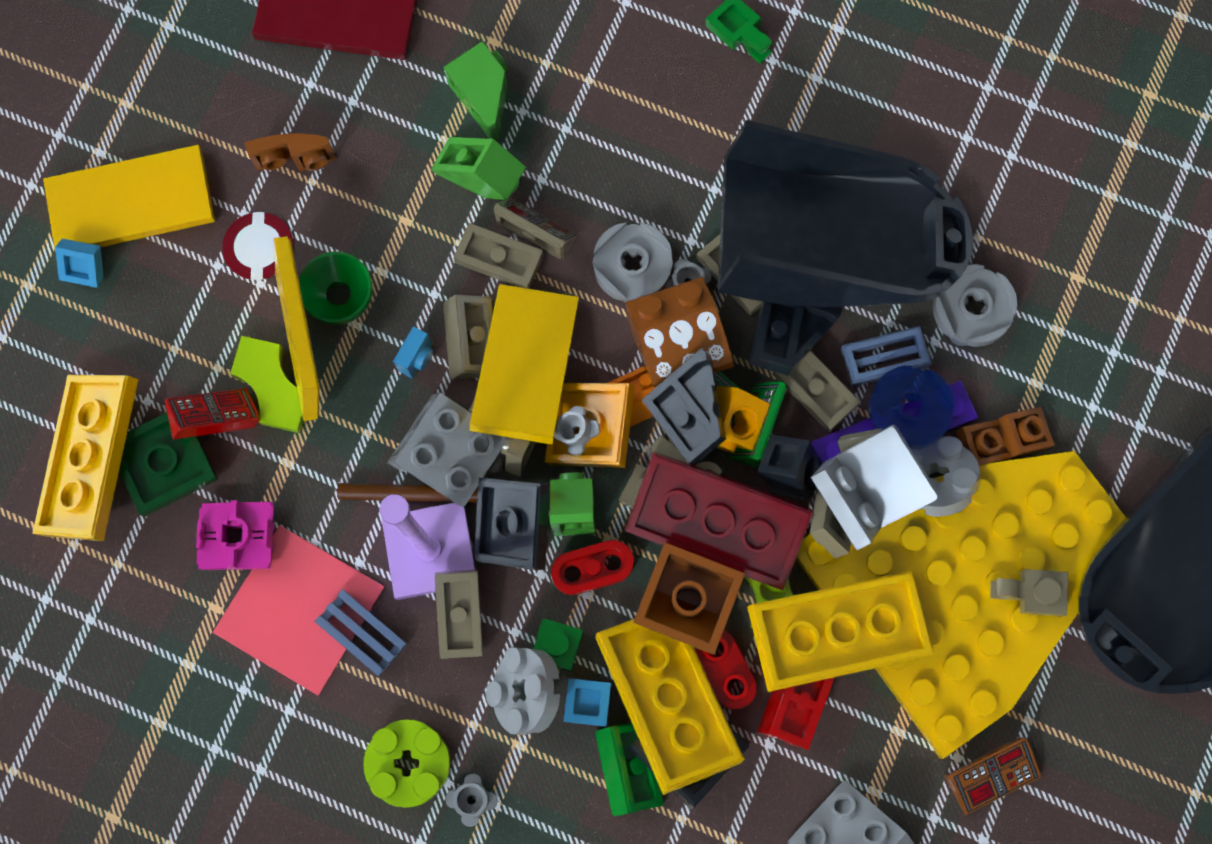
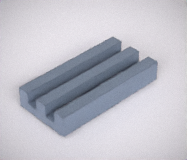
M920 326L845 344L840 348L842 357L844 356L846 371L849 372L851 387L929 368L932 364ZM914 339L916 344L856 360L853 355ZM916 354L920 356L919 359L863 373L858 372L860 368Z
M342 589L337 595L338 597L326 607L325 612L319 615L314 622L380 677L407 644ZM344 603L349 605L391 641L394 647L390 651L384 648L340 610ZM335 616L382 656V661L377 664L328 621Z

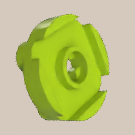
M415 720L396 721L375 732L364 756V774L372 793L386 803L396 807H415L431 800L443 788L451 770L450 751L444 739L426 723ZM404 751H411V757L419 759V767L411 769L410 776H403L402 769L396 768V760L403 758Z

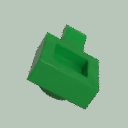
M725 0L706 18V27L732 50L742 43L749 55L759 64L772 54L768 48L773 42L768 36L757 29L761 25V17L743 1Z
M543 618L533 649L543 650L548 653L554 660L558 671L561 669L572 672L583 636V630Z

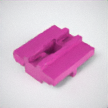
M231 500L230 503H202L197 523L196 548L199 549L197 550L198 569H271L272 551H274L272 538L273 531L275 530V523H273L274 503L238 502L237 500ZM242 529V542L227 543L230 530Z

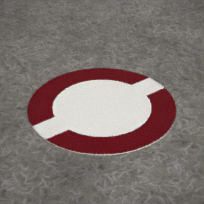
M265 212L246 214L234 221L224 235L222 242L224 260L228 267L240 277L250 280H262L275 275L273 238L288 236V239H291L293 249L292 234L284 221L273 214Z

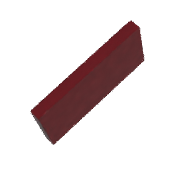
M259 0L252 35L255 40L406 60L418 0Z
M654 451L625 531L660 545H664V542L745 573V577L784 591L813 510Z

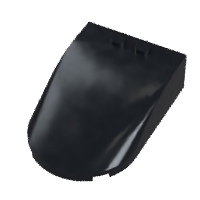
M746 120L724 156L718 293L776 304L810 307L874 306L928 301L946 292L965 272L973 250V234L970 220L958 196L952 199L947 191L938 183L941 178L927 167L913 160Z
M1212 426L1207 427L1179 456L1112 532L1089 562L1079 588V621L1091 651L1106 669L1116 677L1149 692L1159 694L1192 693L1212 686Z

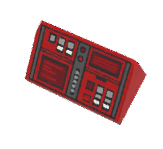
M247 388L166 398L164 400L173 439L251 429L260 421L258 411Z

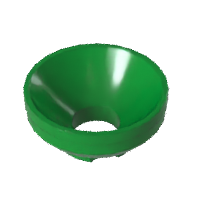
M328 252L321 254L304 267L299 277L304 309L314 319L324 324L343 325L352 322L364 313L371 301L372 280L370 274L359 259L348 253ZM345 285L350 288L351 295L345 304L333 305L329 302L328 294L334 286Z

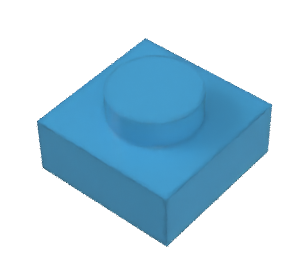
M61 239L55 246L59 280L98 288L104 280L101 246Z
M414 326L412 327L393 360L400 373L413 379L418 370L423 371L427 367L433 355L432 343L428 334Z
M568 678L564 722L607 727L611 683Z

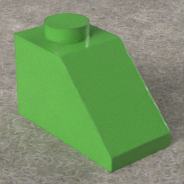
M482 41L443 68L450 88L488 138L496 140L499 138L508 90L505 74L508 71V66L497 50L490 52Z
M449 137L431 170L435 174L483 198L508 200L509 196L517 189L519 178L526 166L494 139Z
M562 473L559 475V480H550V525L554 536L595 535L592 478L584 479L583 473Z

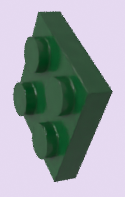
M167 412L127 432L119 472L139 515L146 517L219 480L199 436L180 439L172 438Z

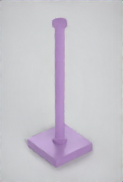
M389 495L382 500L379 511L382 519L393 593L396 600L436 593L435 572L476 570L465 506L450 503L410 511L408 502L400 495Z

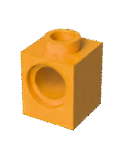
M717 386L726 440L716 448L729 453H734L736 448L752 450L770 404L739 388ZM734 414L735 425L731 429L730 421Z

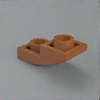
M279 134L244 142L248 156L257 171L278 169L291 159L295 162L299 172L304 170L316 171L324 168L328 162L337 159L328 138L315 134Z
M1041 407L1006 414L999 419L965 426L956 431L957 438L962 442L963 447L974 455L979 466L1011 460L1054 446Z

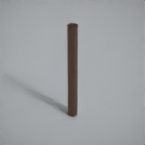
M338 483L337 486L338 500L382 501L389 495H400L406 501L452 502L428 485ZM478 486L468 502L477 503Z

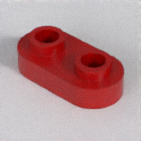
M605 541L560 555L552 565L551 577L555 587L563 594L570 596L580 595L626 580L633 570V554L629 547L620 541ZM615 556L620 559L621 565L617 570L606 568L605 561L608 557ZM569 568H577L581 572V576L576 582L566 580L565 573Z
M723 630L719 641L723 646V654L721 656L713 657L705 651L695 647L694 649L719 704L730 710H739L749 705L756 695V682L734 638L727 631ZM735 679L742 683L743 691L740 695L734 696L728 692L727 685L730 680Z

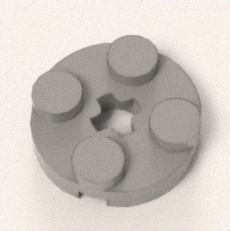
M627 222L620 223L605 231L597 241L593 258L595 278L602 290L612 298L627 302L663 290L670 280L673 268L671 246L666 237L655 227L645 223H640V225H627ZM628 254L634 258L640 255L642 257L640 261L641 268L639 270L631 269L630 271L625 269L626 262L624 256Z
M970 264L961 277L946 292L933 298L935 321L940 330L949 337L953 344L961 347L967 345L972 347L989 345L1000 339L1012 324L1018 305L1017 297L1009 280L999 272L995 274L990 270L984 269L985 266ZM973 296L976 302L983 301L985 306L981 308L980 315H974L973 312L967 311L965 306L968 304V297Z
M951 436L922 441L910 447L927 476L935 472L945 474L944 481L937 483L934 478H929L938 491L939 496L935 501L920 508L925 510V515L934 517L948 516L965 509L972 502L971 497L976 493V490L978 492L980 485V469L974 455L963 447L959 439Z
M511 647L505 652L504 658L496 670L494 681L490 682L487 686L486 701L489 706L494 707L499 723L510 734L528 735L540 733L552 723L560 702V694H554L553 679L560 680L554 660L548 653L539 649Z

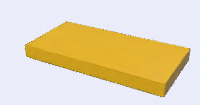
M199 145L43 178L54 249L61 239L104 247L215 222L203 152Z
M288 236L273 238L275 275L303 421L315 420L320 416L319 382L291 239H288Z
M499 284L470 420V431L553 444L579 297Z
M68 374L32 534L45 537L104 541L138 379L127 375Z
M913 571L751 604L747 607L768 692L935 655Z
M634 619L596 634L597 643L663 795L739 765L745 760L694 647L634 624Z

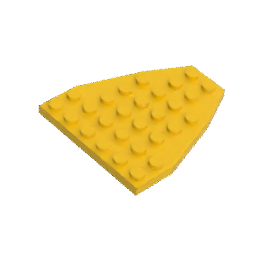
M1075 451L979 466L980 485L978 492L976 490V493L971 497L972 502L962 511L948 516L934 517L925 515L924 509H918L881 528L872 543L859 550H856L851 542L850 553L836 559L822 545L818 544L811 534L802 540L796 560L818 590L913 571L935 655L875 668V670L940 759L950 755L1012 710L1078 614L1079 588L1089 562L1117 526L1126 518ZM944 476L934 479L937 483L944 481ZM1024 569L1068 572L1067 615L1058 617L1020 614V601L990 599V581H996L997 578L1020 581V571Z

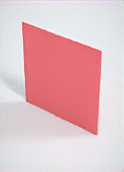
M279 525L272 538L274 551H272L271 569H252L212 633L319 696L347 649L314 621L325 612L326 607L338 597L337 595L342 589L370 612L385 586ZM344 603L340 610L361 627L365 619ZM333 616L328 622L352 642L356 634Z

